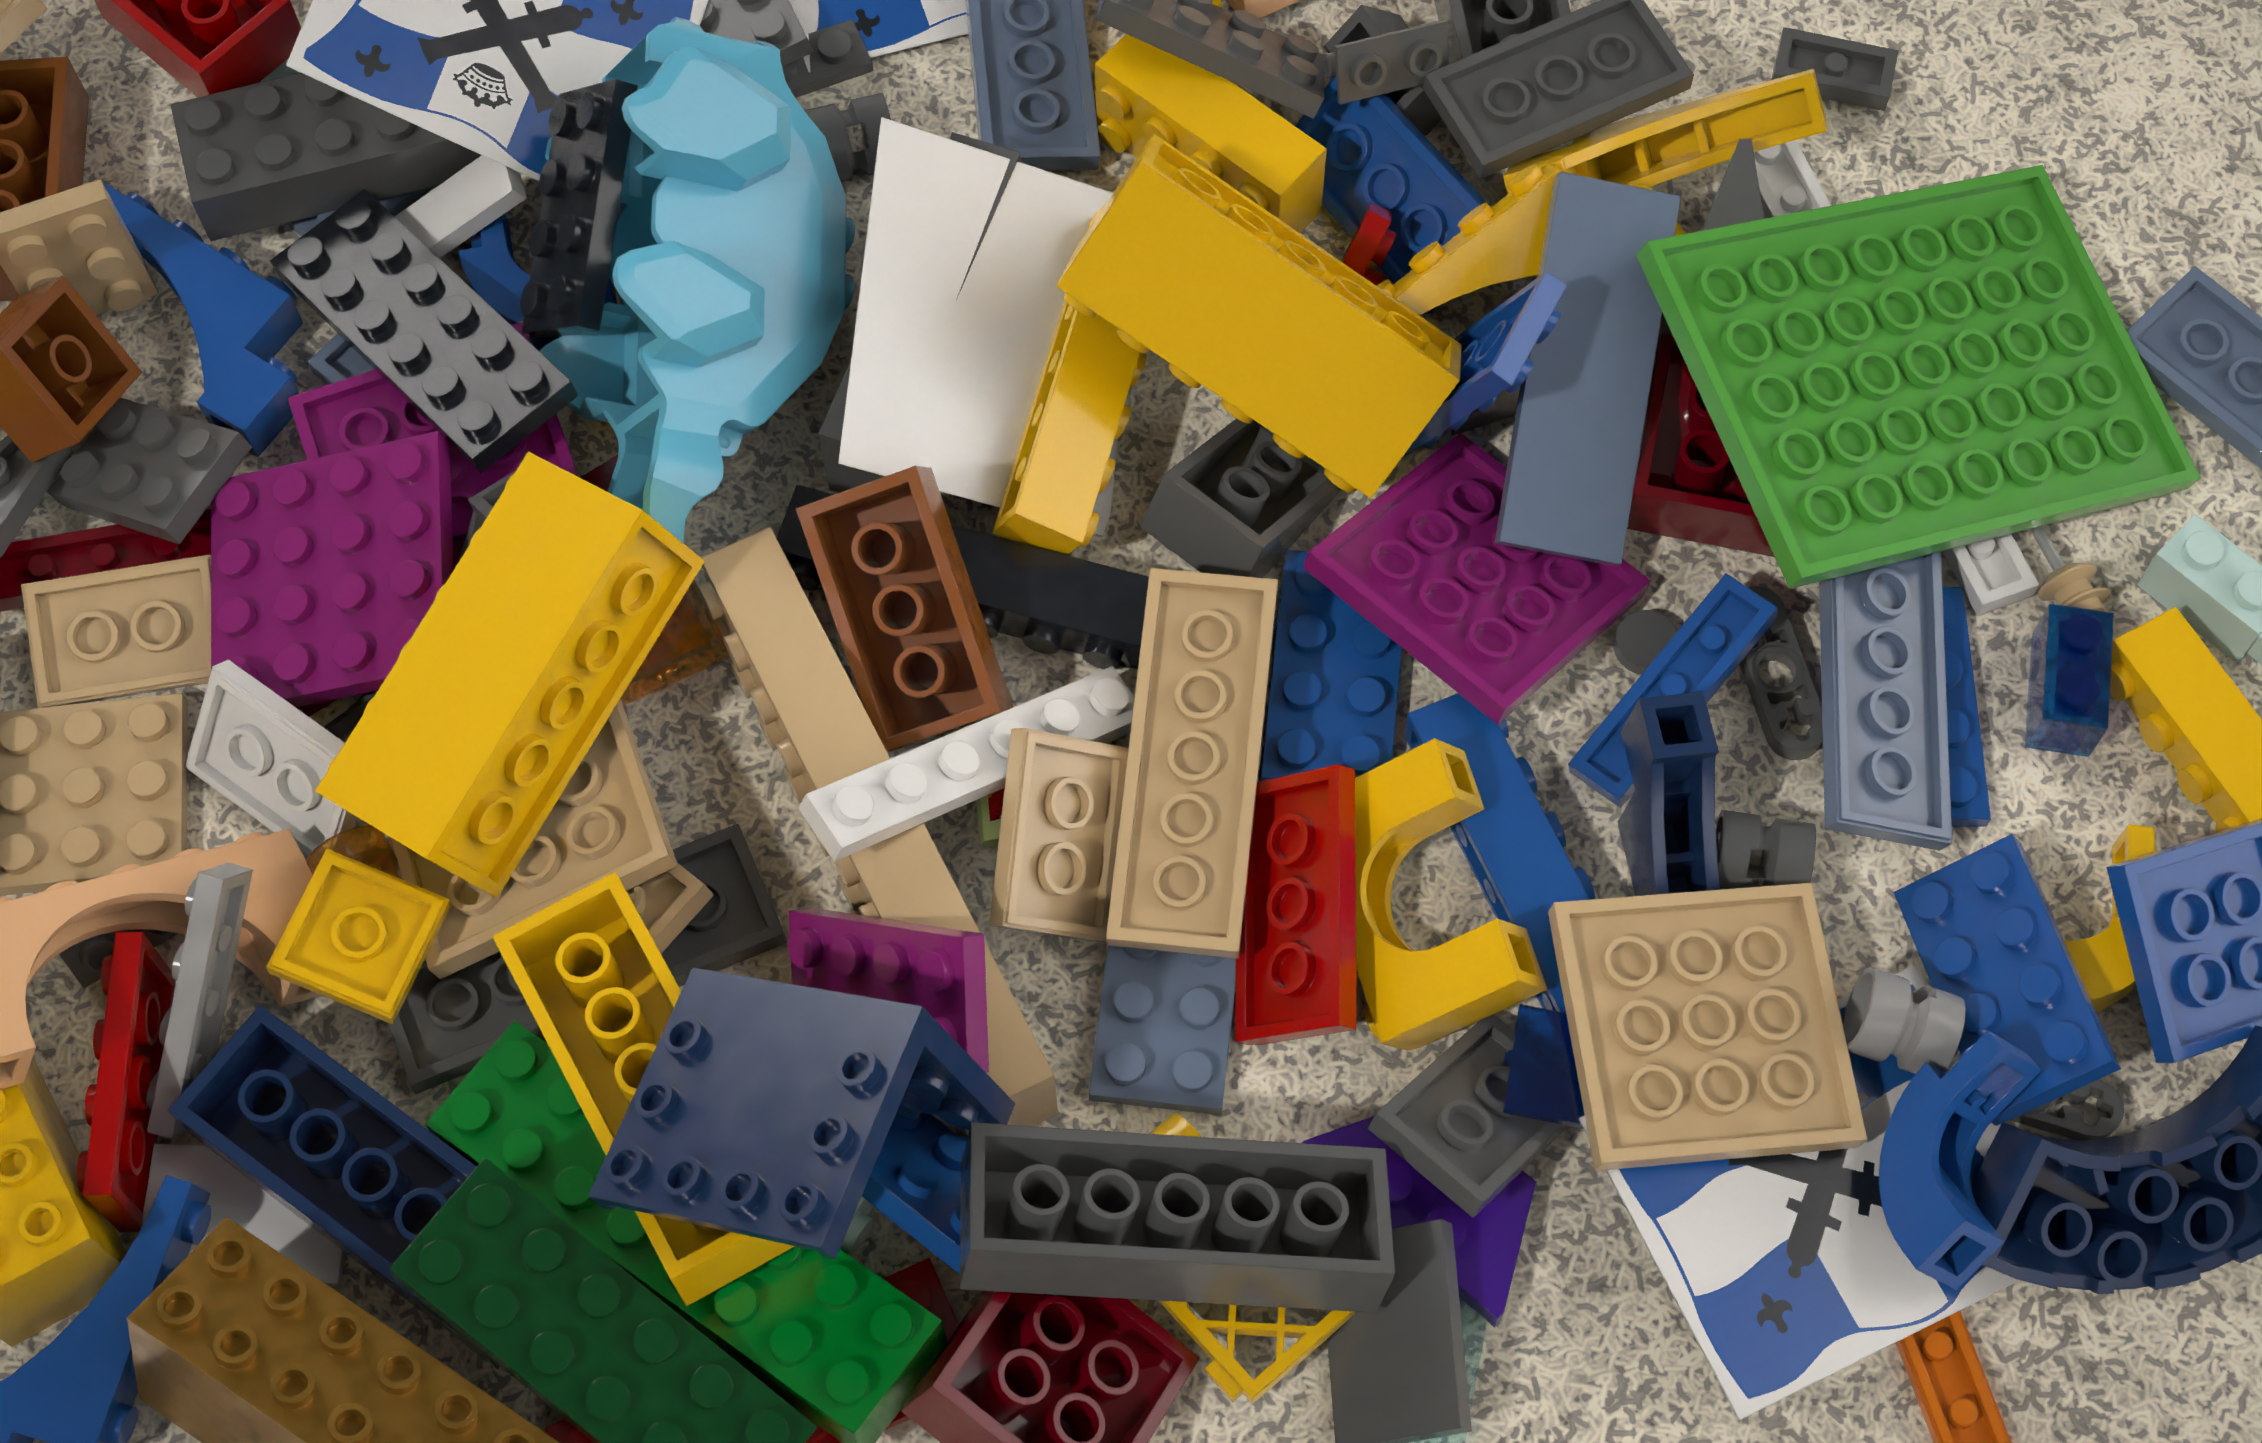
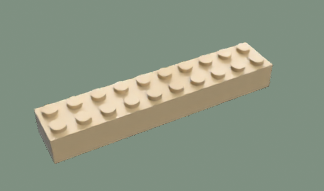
M771 527L701 557L705 561L702 567L706 582L697 585V588L708 613H705L719 646L721 648L726 646L733 661L731 667L746 699L750 697L753 699L759 713L757 716L758 722L769 746L773 751L778 749L786 766L783 768L785 776L798 803L802 802L807 793L889 760L890 757ZM924 823L834 862L839 872V875H837L839 884L853 911L859 909L861 915L980 933ZM814 833L824 855L826 857L829 856V853ZM985 942L989 1072L987 1074L1015 1102L1007 1125L1034 1126L1058 1114L1055 1077ZM962 1129L965 1135L968 1136L969 1130Z

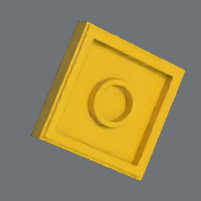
M326 848L266 968L268 973L394 1024L451 907L450 899Z

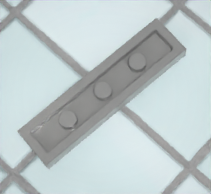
M225 863L198 872L197 878L188 889L185 899V913L189 916L185 942L176 952L172 965V977L177 981L172 1007L166 1012L159 1031L160 1043L164 1045L160 1068L149 1085L146 1098L148 1108L151 1109L147 1129L149 1133L173 1139L187 1132L170 1114L168 1109L217 1053L253 869Z

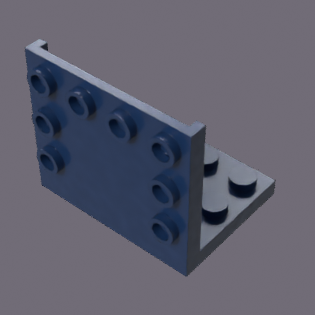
M692 967L588 1196L605 1209L615 1210L616 1207L729 1231L814 1250L822 1257L835 1260L895 1115L908 1119H917L920 1113L936 1115L950 1125L969 1130L971 1122L1007 1125L1015 1102L923 1006Z

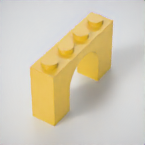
M1436 738L1355 778L1356 977L1361 981L1368 1003L1364 1007V1015L1373 1035L1380 1040L1381 1044L1407 1051L1421 1048L1547 990L1526 928L1496 918L1446 943L1420 951L1412 949L1404 941L1396 928L1391 910V890L1396 872L1405 856L1413 847L1427 837L1485 809L1465 751Z

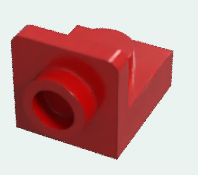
M1371 202L1341 262L1376 286L1386 280L1394 284L1389 278L1368 268L1370 261L1379 266L1382 264L1397 233L1388 229L1392 219V212Z

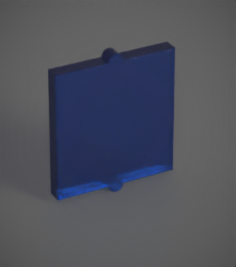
M1520 1004L1517 1012L1512 1050H1508L1503 1059L1505 1065L1509 1066L1502 1113L1584 1129L1578 1119L1585 1114L1566 1013Z

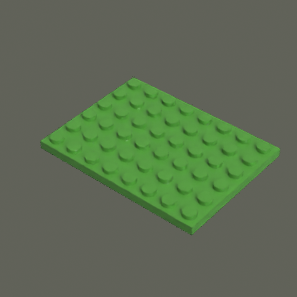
M2043 165L1647 241L1636 254L1789 589L2186 490L2201 479Z

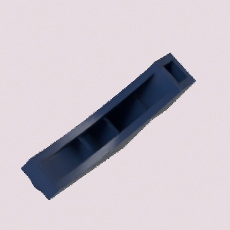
M1700 691L1639 698L1621 730L1635 793L1617 821L1635 896L1720 890L1715 828V757L1719 750L1704 693Z

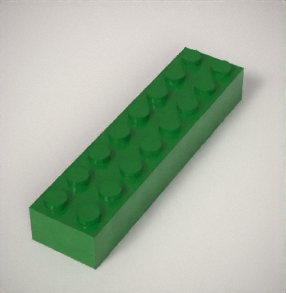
M515 1020L425 1123L432 1134L476 1167L485 1157L786 1402L841 1443H876L905 1405L948 1342L941 1319L841 1249H839L834 1260L822 1257L817 1251L795 1246L686 1306L670 1280L636 1212L616 1207L615 1210L605 1209L588 1196L606 1155L549 1045Z

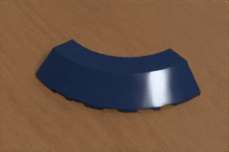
M2255 1025L2238 1055L2207 1090L2171 1116L2146 1128L2102 1139L2069 1140L2027 1132L2002 1121L1972 1181V1193L1978 1208L2005 1241L1982 1265L2017 1280L2058 1290V1287L2090 1290L2096 1294H2114V1290L2142 1287L2158 1290L2181 1286L2200 1280V1273L2218 1268L2232 1260L2241 1264L2262 1253V1027Z

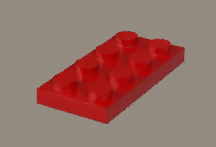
M1336 764L1257 782L1239 959L1236 958L1235 1042L1264 1045L1357 1030L1355 770Z
M115 932L113 955L104 958L101 969V985L104 995L107 996L105 1019L97 1020L93 1032V1050L95 1058L99 1060L97 1083L89 1085L85 1096V1118L87 1124L91 1126L88 1151H81L78 1157L76 1181L79 1191L83 1192V1196L119 1232H139L143 1224V1211L154 1144H157L158 1135L147 1132L151 1109L148 1108L146 1098L149 1085L160 1068L164 1045L160 1043L159 1031L166 1012L172 1007L175 980L172 977V970L143 932Z

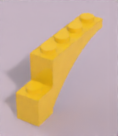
M1811 69L1607 124L1577 137L1571 146L1541 153L1510 166L1503 175L1507 193H1510L1507 184L1517 174L1533 164H1537L1541 169L1549 163L1565 173L1619 184L1629 183L1631 186H1635L1640 182L1648 187H1652L1685 174L1731 160L1739 139H1752L1753 151L1756 152L1827 132L1828 123L1815 71Z
M1549 163L1541 169L1537 164L1527 167L1507 184V188L1510 191L1508 195L1492 207L1488 203H1483L1470 211L1457 225L1461 232L1443 246L1438 241L1426 246L1410 260L1409 266L1412 270L1395 284L1386 280L1378 284L1377 287L1420 316L1453 298L1489 285L1539 275L1554 178L1562 171ZM1640 182L1634 186L1654 191L1653 188H1650ZM1677 222L1674 236L1686 234Z

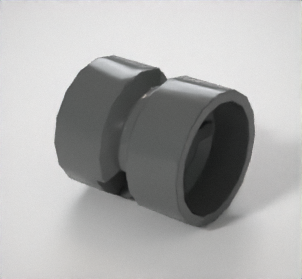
M883 93L851 99L847 110L843 111L834 104L804 110L826 137L841 182L851 180L855 169L859 168L868 175L874 174L881 117L891 120ZM861 125L866 150L852 152L847 127Z
M1721 810L1716 825L1720 890L1810 883L1816 849L1815 824L1777 818L1770 826H1764L1759 815ZM1751 850H1762L1760 866L1749 864Z

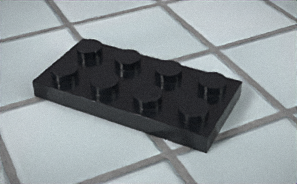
M613 79L559 94L558 100L551 109L548 121L549 132L552 135L549 160L543 166L539 179V190L543 195L539 221L535 224L530 237V252L534 256L530 281L523 289L520 300V310L524 316L523 334L545 339L600 331L631 129L624 120L622 106L625 98L637 91L638 85Z

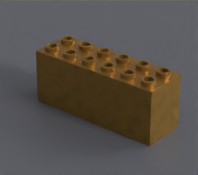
M225 1217L127 1317L139 1399L201 1443H560L228 1217Z

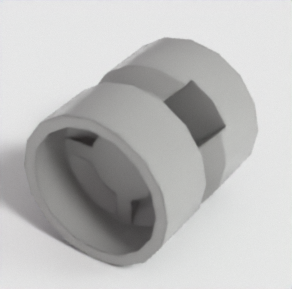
M1870 966L1858 978L1845 1008L1842 1024L1848 1052L1878 1062L1885 1060L1890 1055H1894L1897 1058L1899 1069L1914 1074L1926 1062L1945 1072L1956 1053L1961 1039L1966 1012L1964 999L1928 985H1923L1912 992L1910 981L1906 978Z

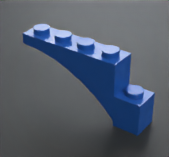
M104 183L142 257L164 278L187 311L197 340L203 372L204 393L196 401L203 415L210 424L239 432L252 446L249 452L259 457L293 418L288 397L299 394L295 386L297 381L296 375L288 366L274 357L303 324L294 304L297 299L296 295L278 278L268 275L263 279L250 271L245 261L230 249L222 247L217 251L205 244L202 237L187 223L178 219L171 223L158 215L156 209L137 193L130 192L126 196Z
M165 1176L144 1225L120 1265L89 1305L48 1346L13 1374L0 1381V1443H33L34 1439L48 1443L129 1442L138 1418V1409L133 1406L138 1394L127 1317L188 1256L192 1244L197 1245L201 1242L211 1219V1206L207 1204L211 1193L191 1182Z

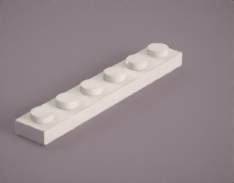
M1111 666L807 793L798 809L835 862L1005 788L1011 729L1029 728L1106 744L1131 732L1135 696L1114 667Z

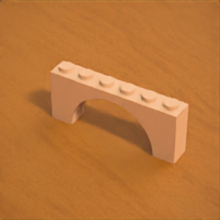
M290 829L266 835L260 832L250 833L240 837L231 844L208 850L201 848L187 849L178 853L172 859L145 866L128 864L117 868L106 876L79 883L74 880L62 881L50 886L44 892L16 899L0 897V1090L24 1083L36 1049L27 1020L25 999L26 989L39 971L55 956L69 947L101 934L144 929L186 935L189 916L185 913V899L190 885L197 878L198 872L225 863L253 869L235 958L248 967L265 984L280 1008L322 996L268 973L266 968L313 876Z

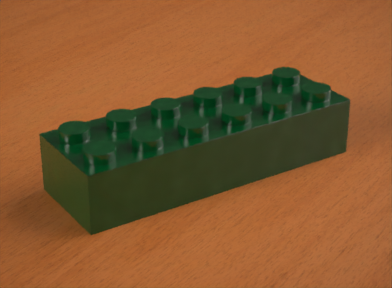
M486 1157L389 1268L396 1282L593 1443H807L817 1428L814 1423Z

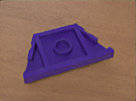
M1374 1116L1302 1142L1304 1144L1386 1149L1392 1229L1439 1219L1452 1223L1459 1298L1494 1328L1499 1324L1504 1314L1536 1181L1522 1171L1472 1218L1368 1129Z

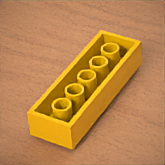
M616 871L492 936L605 1155H607L681 993L678 984ZM635 1211L670 1280L686 1306L795 1247Z

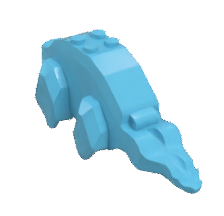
M674 17L669 23L657 25L602 79V82L618 79L638 85L637 91L626 97L622 106L624 120L631 129L608 275L618 291L620 304L610 302L604 304L600 331L562 336L545 345L539 352L572 382L579 396L566 406L586 420L609 422L618 438L619 451L608 492L645 511L683 543L686 518L697 502L718 488L723 479V462L737 452L741 439L765 423L822 364L843 313L849 307L853 298L854 280L851 275L845 274V254L852 246L855 224L851 218L846 217V196L826 137L799 105L786 83L780 60V49L770 43L759 40L750 43L706 33L694 22ZM552 137L547 143L545 155L547 161L549 160Z

